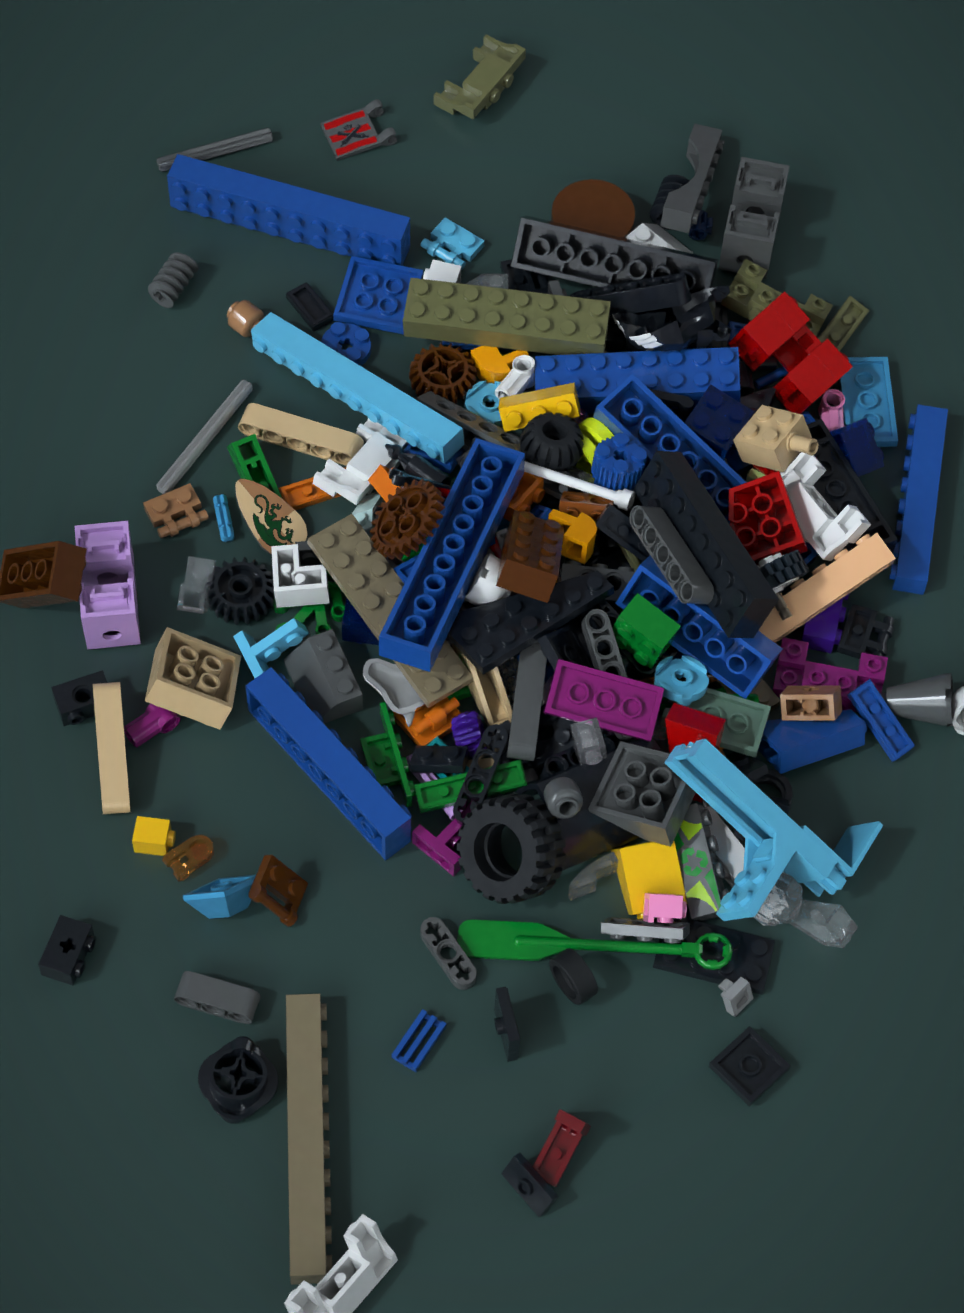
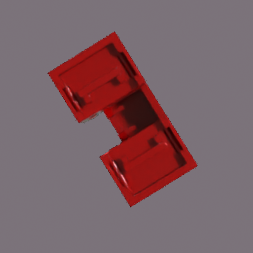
M784 291L743 327L728 345L730 347H739V357L752 372L773 355L789 372L773 387L776 388L775 397L788 411L801 414L853 366L849 363L848 357L840 352L828 338L821 343L806 326L810 318L798 306L795 298L789 296Z

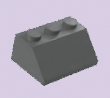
M333 629L308 637L284 659V664L296 691L302 694L306 700V705L311 711L316 710L321 715L324 724L363 710V694Z

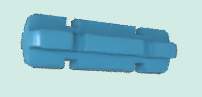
M224 494L215 495L213 503L221 541H233L235 536L227 496Z

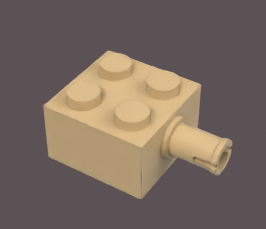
M766 405L760 406L733 439L742 462L779 472H784L800 452L811 456L815 455L819 446L817 439L812 438L802 414Z

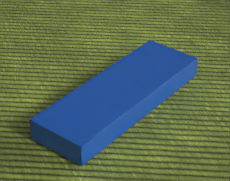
M871 679L847 694L892 762L915 747V744Z

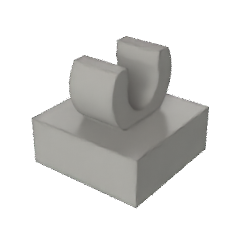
M742 977L735 983L725 978L718 985L723 990L721 997H723L726 1011L734 1017L753 999L750 983Z

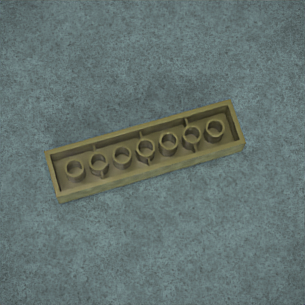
M410 278L403 317V331L406 337L555 355L605 353L611 301Z

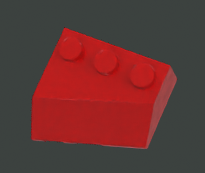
M779 471L729 489L730 526L756 565H759L758 562L770 555L774 556L780 552L783 556L795 550H799L800 554L808 551L788 491Z

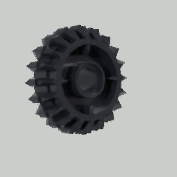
M234 557L231 564L224 560L222 563L223 568L215 566L214 574H209L208 582L205 585V596L210 610L215 611L217 618L224 616L226 623L234 619L236 625L240 623V620H244L248 625L251 618L258 622L260 619L259 614L267 616L268 608H273L275 595L273 574L271 571L266 570L264 564L258 566L256 559L248 563L246 557L243 558L242 562H237V559ZM241 589L246 590L242 593L236 592L237 590Z

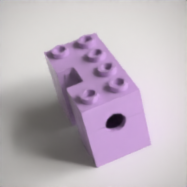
M128 521L75 526L76 546L87 549L85 556L86 566L81 580L82 591L79 596L81 621L87 650L141 644L134 554Z

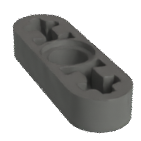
M436 917L425 919L420 927L422 941L451 983L460 990L470 989L476 982V968L441 919ZM429 927H432L434 930L438 928V937L441 940L438 944L434 934L428 935ZM446 947L453 948L456 951V956L450 960L444 959L440 955L441 950ZM458 963L459 968L464 974L469 972L468 980H465L463 977L458 979L459 971L456 967Z

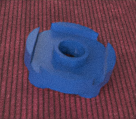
M335 322L324 333L321 340L323 344L356 364L363 365L371 354L369 332L354 324ZM347 343L353 347H348L346 350H343L342 344Z

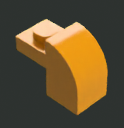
M480 346L470 350V359H474L477 377L481 381H486V383L502 382L512 370V362L516 357L520 355L529 356L527 351L516 350L502 356L497 347Z
M552 509L548 519L565 526L561 555L585 564L594 551L597 531L595 521L583 512L578 517H574Z

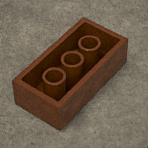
M514 510L504 536L496 586L548 603L559 574L565 526L560 525L554 520H544L535 517L527 511L520 512Z
M62 541L5 549L0 570V603L23 609L78 601L82 591L81 580L86 566L85 556L87 549Z

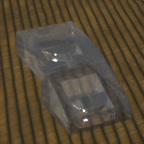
M614 852L595 860L573 879L569 885L568 892L570 901L595 892L597 879L617 872L618 859Z

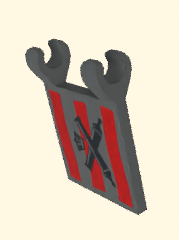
M373 100L361 109L320 123L337 161L381 145L390 146L396 144V132L393 128H387L378 135L369 118L383 115L380 100Z

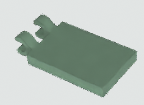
M707 688L702 698L686 706L726 719L720 747L756 758L771 706ZM668 699V702H669V703H672V704L676 703L675 701H672V700H669V699ZM671 708L664 709L660 725L666 727L665 718Z

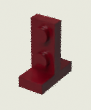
M561 1109L558 1111L555 1117L556 1123L533 1165L541 1177L554 1187H557L582 1137L587 1135L591 1125Z

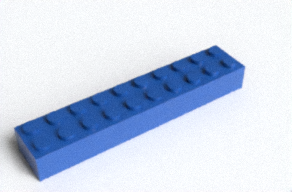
M177 154L167 175L170 206L180 211H188L202 217L214 218L224 223L243 226L249 230L261 231L271 236L290 239L296 243L301 242L318 249L333 251L340 255L355 256L403 266L410 249V217Z
M632 373L596 406L593 418L602 422L613 435L624 433L629 436L630 441L634 440L635 444L639 443V447H643L647 452L645 468L656 451L682 452L730 524L729 489L747 482ZM805 541L808 551L801 553V556L807 567H809L815 561L818 553L810 543Z
M478 438L475 439L443 504L445 508L440 511L443 518L436 522L440 526L432 529L433 537H427V544L423 545L379 635V656L428 672L431 671L524 474L525 453Z

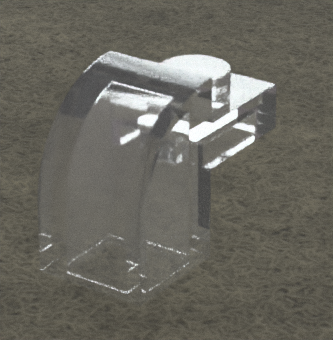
M188 556L185 582L180 584L177 610L200 614L208 611V595L211 586L207 582L213 581L216 560Z

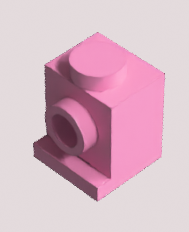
M645 893L643 921L654 923V917H657V922L673 923L674 918L682 919L686 917L687 903L683 901V896Z

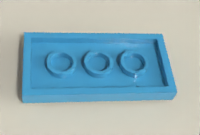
M848 357L849 363L853 367L839 379L840 391L845 396L843 419L846 447L897 446L898 434L888 357Z

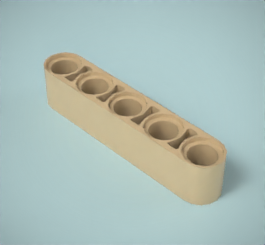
M256 403L247 405L238 425V429L247 436L255 434L259 440L321 459H331L335 463L347 466L364 444V440L355 433Z
M120 682L93 684L103 815L129 813L130 799Z

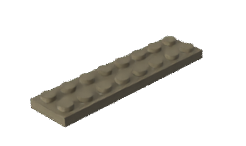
M350 514L309 537L307 544L379 641V635L404 583L385 557L373 547L374 542L371 541V538L354 515ZM446 640L430 672L394 661L427 708L473 682L472 674Z

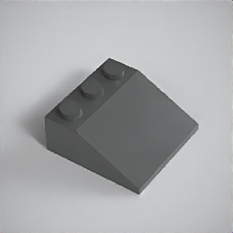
M620 741L588 809L589 812L644 840L671 847L696 792L664 763L670 755L669 753Z

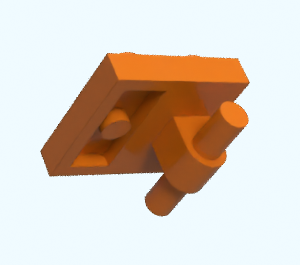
M446 697L429 708L425 704L415 710L414 719L410 727L407 726L402 714L393 712L395 722L417 746H427L435 737L438 736L442 739L452 731V718L461 714L457 709L460 703L455 697L450 700Z

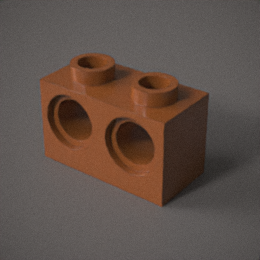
M563 491L559 503V511L574 517H578L583 512L596 521L608 504L614 507L615 504L614 501L593 494Z

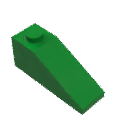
M255 434L227 446L241 479L261 484L282 498Z

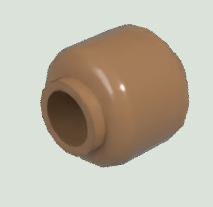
M248 300L236 301L227 312L228 325L243 337L252 336L251 329L264 318V312Z

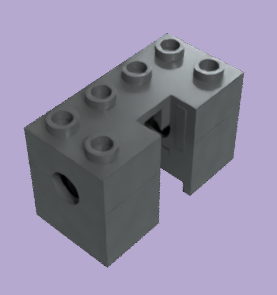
M741 157L732 205H730L718 270L737 273L745 259L766 269L767 272L764 278L767 279L789 165Z

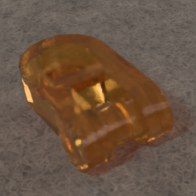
M195 835L165 854L162 861L167 867H171L174 870L173 875L181 882L212 858L214 854L213 843L207 836ZM186 855L189 860L182 864L180 859Z

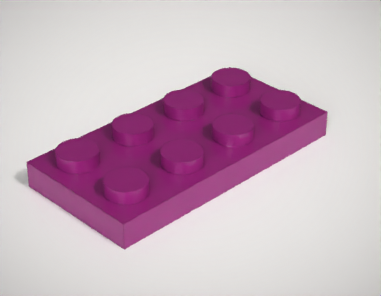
M558 659L544 713L650 742L664 688Z

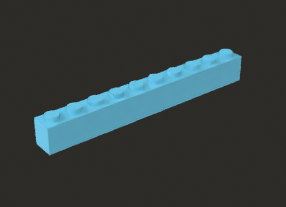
M270 312L251 329L252 344L258 352L265 353L273 358L276 363L288 367L297 376L306 378L315 387H320L333 398L345 402L354 411L363 413L372 422L381 424L390 433L397 434L411 446H416L426 452L429 457L436 458L445 464L464 445L462 427L274 313Z

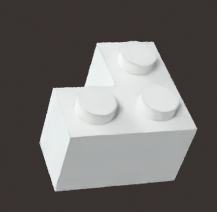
M298 544L271 546L274 595L277 608L330 603L327 570L323 565L301 566Z

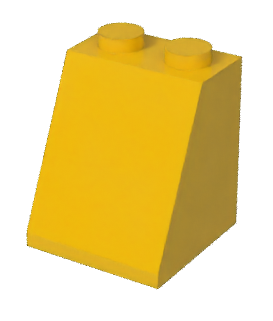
M650 841L611 850L629 915H637V919H643L645 893L683 896V901L687 903L675 841H673L671 847Z

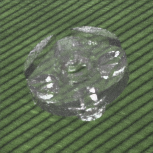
M782 872L770 891L771 894L776 893L780 895L779 898L782 901H775L773 904L769 902L770 896L768 895L754 917L758 922L767 926H777V924L792 922L799 914L802 906V886L792 876Z

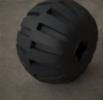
M548 412L534 417L527 423L520 437L521 452L525 453L526 462L562 472L565 469L567 472L575 467L583 455L582 440L584 438L581 429L570 417H564L561 413L552 414V412Z

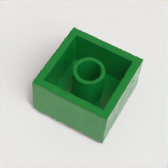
M637 593L618 616L612 629L618 647L630 652L639 664L647 665L652 669L670 647L681 625Z

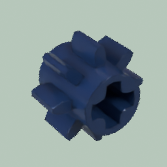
M700 210L697 225L692 224L688 233L689 237L693 240H703L707 234L711 235L713 217L708 218V213Z

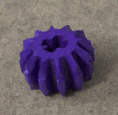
M467 711L452 718L451 729L455 745L468 746L469 757L473 758L485 728L477 712Z

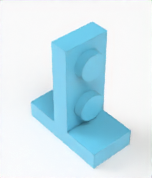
M293 618L258 643L255 642L253 637L243 631H240L233 637L254 678L269 669L267 662L280 657L281 653L289 647L298 645L304 637L309 635V632L304 624Z

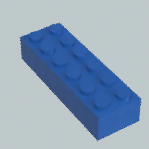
M651 555L639 565L615 603L624 610L637 593L681 625L671 645L684 655L700 661L707 669V672L744 699L758 686L783 650V648L760 631L757 632L754 638H728L707 604H685L678 599Z

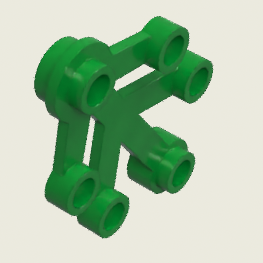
M327 571L329 593L333 603L331 617L336 622H342L347 617V609L343 605L341 589L336 582H329L333 578ZM274 598L273 609L276 613L283 614L286 613L289 608H291H277L276 600ZM324 604L305 605L294 617L304 624L310 615L315 612L317 623L315 635L320 634L319 631L322 629L331 630L330 625L327 624ZM342 611L343 614L336 615L335 612ZM287 622L280 623L275 630H277Z

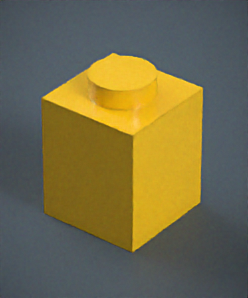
M137 816L132 838L134 852L167 856L169 847L174 846L176 834L171 829L170 820Z

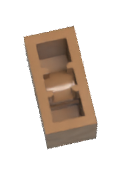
M841 685L787 686L780 694L782 721H835L842 713Z

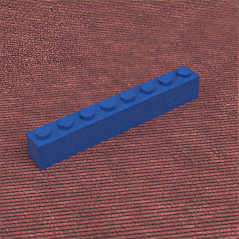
M918 404L915 414H910L908 429H912V435L908 434L905 449L910 450L909 456L905 455L903 471H907V476L902 477L900 492H904V499H899L897 513L902 514L901 520H897L895 535L899 536V540L896 542L893 552L896 564L891 565L889 579L893 580L892 590L924 595L929 575L948 409Z

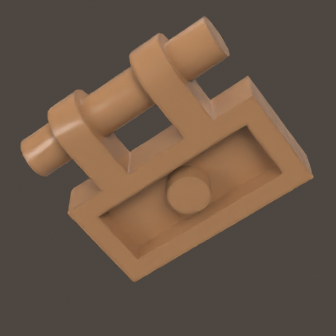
M191 483L143 502L144 509L154 528L162 524L165 525L157 529L160 538L168 535L173 537L178 535L180 530L190 526L192 528L200 525V522L209 519L205 509L197 513L195 512L202 507ZM184 515L186 516L185 518H182V519H180V520L174 522V519H177V518L182 517V516H184Z

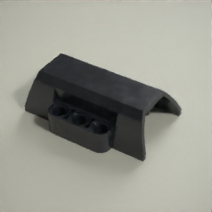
M598 736L550 756L544 763L540 780L521 787L515 792L520 795L527 794L531 796L539 794L546 805L544 789L551 780L558 777H568L577 783L583 797L581 810L570 818H554L556 823H560L563 829L561 836L562 839L565 838L566 847L563 848V853L566 854L565 863L560 866L563 868V871L640 838L589 812L588 808L617 750L614 742L606 736ZM653 736L650 742L640 739L629 742L630 744L662 752Z

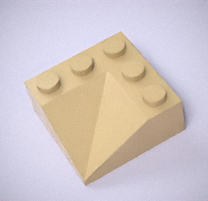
M167 627L155 649L145 701L220 730L233 708L241 655Z

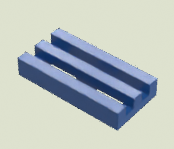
M422 1009L393 1051L392 1058L416 1072L445 1030L447 1023L438 1021L437 1017L428 1015L427 1011ZM423 1021H426L427 1023L425 1024V1026L423 1027V1029L421 1030L413 1044L410 1046L404 1057H402V1052L409 1044V1042L411 1041V1039L413 1038V1036L415 1035ZM432 1026L436 1027V1030L413 1063L409 1061Z

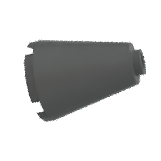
M944 673L887 687L886 693H881V696L895 716L946 727L953 726L951 709L953 695L952 673Z

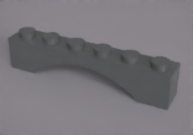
M694 123L689 137L686 157L693 166L695 176L684 186L669 192L663 208L660 227L689 233L692 224L697 225L700 210L703 208L705 196L708 194L710 182H712L715 168H717L719 157L723 151L725 141L721 140L722 130Z

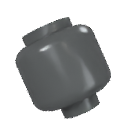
M555 778L544 789V800L547 808L556 818H570L581 810L583 797L577 783L571 778Z

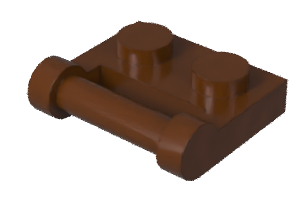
M264 855L248 895L254 902L262 903L280 917L281 923L290 927L297 921L298 914L296 912L308 883L273 855ZM267 890H269L276 897L282 900L285 903V906L281 905L274 898L268 895Z

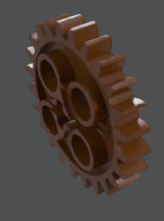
M414 479L411 485L405 482L402 490L397 487L396 494L394 496L389 494V501L381 503L383 509L375 512L378 519L371 522L375 527L370 530V533L373 535L371 537V541L374 542L373 547L385 558L388 557L391 560L395 557L401 560L403 554L409 557L412 549L418 552L421 543L423 545L427 544V536H434L432 529L440 526L436 522L443 518V515L440 513L445 508L442 504L445 500L441 496L442 492L431 482H426L423 479L419 482Z

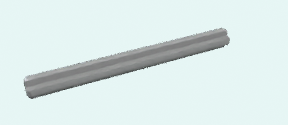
M246 380L240 381L156 485L160 493L165 494L175 487L253 391V385Z

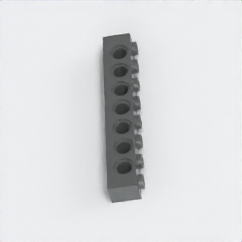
M432 391L416 397L417 401L463 428L464 445L461 447L462 449L469 452L475 439L478 438L521 452L520 437L510 432H504L503 428L437 394L435 395ZM573 467L567 472L565 469L562 472L557 471L594 484L595 478L577 467ZM544 479L543 489L545 492L559 500L563 491L587 493Z

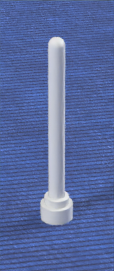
M525 461L524 472L614 501V504L618 505L619 509L628 512L633 506L636 495L635 491L625 488L618 491L611 490Z

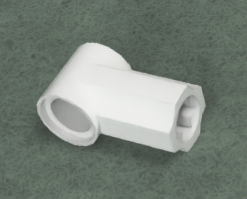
M520 355L513 360L512 370L495 389V396L497 398L521 394L525 389L535 385V361L531 356Z

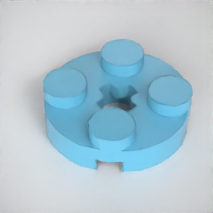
M480 381L474 384L472 389L467 391L465 409L497 426H502L498 409L500 399L495 396V389L501 382L486 383V381ZM494 401L495 405L494 407H486L485 402L491 403Z
M682 655L681 659H673V656H669L658 663L654 675V685L664 688L663 696L683 706H689L693 701H697L704 696L708 688L709 678L706 675L707 669L695 658ZM685 677L686 681H680L677 678Z

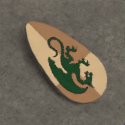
M239 479L235 483V497L238 508L253 537L262 549L272 555L271 546L293 545L295 542L306 541V524L302 517L287 502L265 486L254 481Z

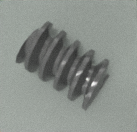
M172 253L159 270L158 275L154 277L153 282L148 286V292L152 299L162 307L171 308L174 305L173 301H177L179 298L178 294H182L184 291L183 287H187L189 284L188 280H192L194 273H197L199 270L198 264L191 257L183 253Z

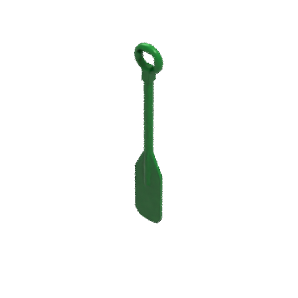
M466 920L459 926L457 937L458 944L468 958L539 961L570 948L573 950L682 955V957L695 958L698 964L706 969L716 970L726 966L731 960L733 953L729 940L722 934L715 932L704 934L695 943L682 942V944L570 938L540 923ZM707 940L709 943H718L719 941L724 943L725 946L722 948L724 959L720 962L710 959L707 962L701 958L703 952L702 943Z

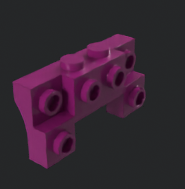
M782 638L780 647L783 650L779 654L772 690L777 697H780V694L787 686L841 685L842 710L852 709L854 712H858L848 698V693L871 679L879 693H882L888 657L861 653L857 671L806 661L809 642Z

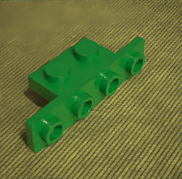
M381 702L380 717L385 733L361 738L362 752L366 766L373 771L376 781L381 786L392 787L400 785L406 807H411L412 797L416 796L414 783L412 780L408 781L406 773L409 772L406 756L401 757L399 749H402L399 733L394 734L392 726L396 725L394 713L392 710H387L385 702Z

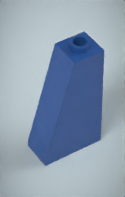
M852 709L842 710V713L835 721L768 720L758 751L782 774L865 745L867 726L865 721Z

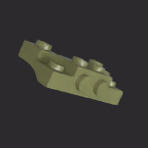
M486 34L483 46L480 49L477 47L473 49V59L478 61L479 64L463 81V88L446 80L444 91L441 94L438 92L434 94V105L452 115L458 111L474 119L482 109L487 110L492 103L495 104L501 92L511 86L514 80V75L512 74L525 60L526 49L517 44L503 43Z
M745 259L729 287L730 293L725 299H722L721 305L751 321L782 293L762 283L767 272L766 269ZM811 294L805 305L798 301L797 303L810 318L806 326L816 336L833 305Z

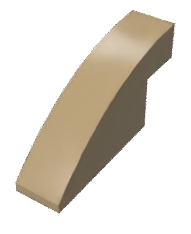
M452 644L454 652L472 674L473 682L468 684V687L487 726L499 725L506 720L511 722L512 709L498 667L483 675Z

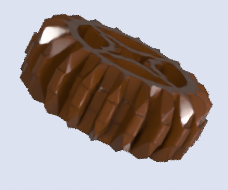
M440 342L439 347H434L430 344L429 350L422 348L420 354H415L414 361L410 364L409 372L412 390H416L417 397L432 391L435 395L437 394L455 404L457 399L464 401L467 391L476 384L477 376L474 359H470L469 352L462 353L461 346L454 349L452 343L445 347L442 342Z

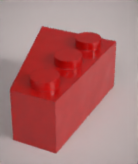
M674 703L665 718L670 753L677 745L685 744L687 746L689 742L695 743L697 740L705 738L719 751L726 719ZM695 793L693 800L702 802L703 799Z

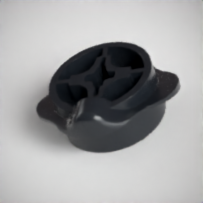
M240 1036L225 1044L221 1049L204 1060L198 1073V1084L201 1093L210 1102L216 1113L226 1122L236 1124L251 1116L259 1108L272 1100L278 1087V1075L274 1065L267 1059L261 1048L249 1037ZM246 1066L251 1067L255 1071L248 1070ZM241 1072L240 1081H238L237 1087H235L236 1079H238L239 1073ZM217 1085H221V1088L227 1089L231 1094L225 1093Z

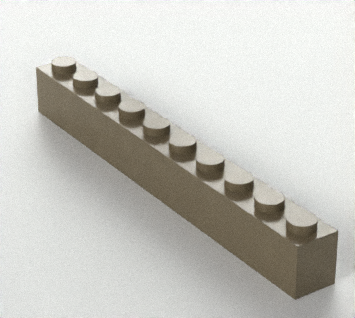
M320 994L286 995L291 1285L301 1284L303 1281L309 1284H318L332 1269V1255H326V1244H332L331 1226H326L325 1215H331V1197H325V1187H330V1169H324V1158H330L329 1140L324 1141V1130H329V1113H323V1103L329 1102L328 1085H323L322 1075H328V1057L322 1058V1048H327V1030H321V1021H327L326 1004H321Z

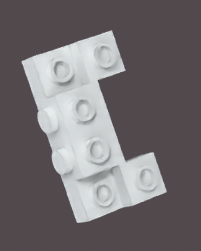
M369 418L364 425L360 423L356 434L366 443L349 461L347 468L345 469L331 459H328L324 470L321 473L318 471L315 473L312 483L332 497L338 493L355 505L366 494L370 495L375 489L368 479L380 464L389 469L392 467L398 468L400 464L399 459H391L385 445L397 444L404 450L409 444L402 437L390 433L387 428L379 423L372 422Z
M801 452L787 469L780 474L784 480L804 540L812 545L823 560L832 561L834 556L848 542L855 543L871 524L856 506L847 505L839 515L834 512L813 486L825 473L826 469L814 455L811 456Z
M362 1214L356 1222L348 1227L343 1235L349 1248L316 1287L303 1281L296 1289L291 1291L284 1302L288 1313H353L398 1261L395 1252L384 1240L375 1221Z

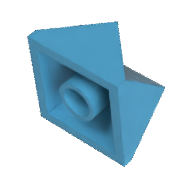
M256 875L218 878L184 894L183 899L209 919L231 917L248 908L252 900L248 894Z

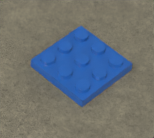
M351 256L333 314V321L404 335L403 317L410 278L423 279V270Z

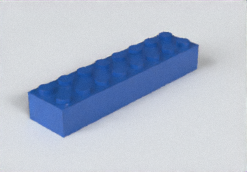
M739 347L682 349L680 351L667 352L636 351L535 356V390L575 382L580 403V413H594L596 406L632 373L648 389L690 397L694 401L692 409L727 407V403H735V406H741Z
M270 667L245 685L248 711L385 861L411 842L412 816L409 810L403 804L399 806L393 799L394 796L390 789L385 785L381 786L376 781L375 774L368 766H362L354 750L350 747L346 748L341 743L338 733L332 728L329 730L324 725L321 715L316 710L311 711L306 705V700L298 691L294 692L289 687V682L282 673L277 674Z

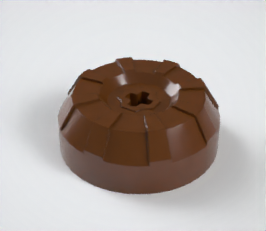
M588 179L574 182L559 192L552 205L551 221L622 238H625L634 229L635 209L632 200L620 187L607 181Z

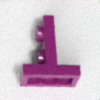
M472 801L461 812L462 818H465L467 813L471 812L470 805ZM455 819L437 837L420 824L412 831V843L453 877L461 869L458 860L461 857L453 850L457 848V842L461 840L458 834L462 825L458 824Z

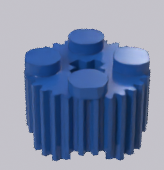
M617 433L611 439L606 438V441L602 440L596 446L591 467L592 477L595 478L594 484L615 491L623 490L624 488L633 491L645 469L646 450L643 447H639V443L635 444L634 440L630 441L629 436L624 433Z

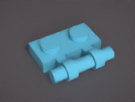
M445 217L431 232V239L433 241L424 238L420 246L426 249L427 253L431 256H438L446 263L459 265L462 270L466 262L461 258L471 262L483 249L485 241Z

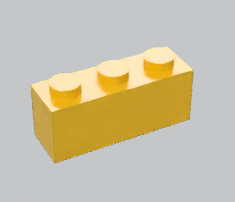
M575 382L502 397L499 400L498 409L504 432L525 428L527 423L534 417L548 412H552V414L561 413L564 417L568 416L570 418L580 417V403Z

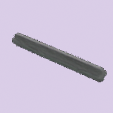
M264 128L157 158V166L161 172L170 170L177 154L203 161L268 143L273 140L270 128Z

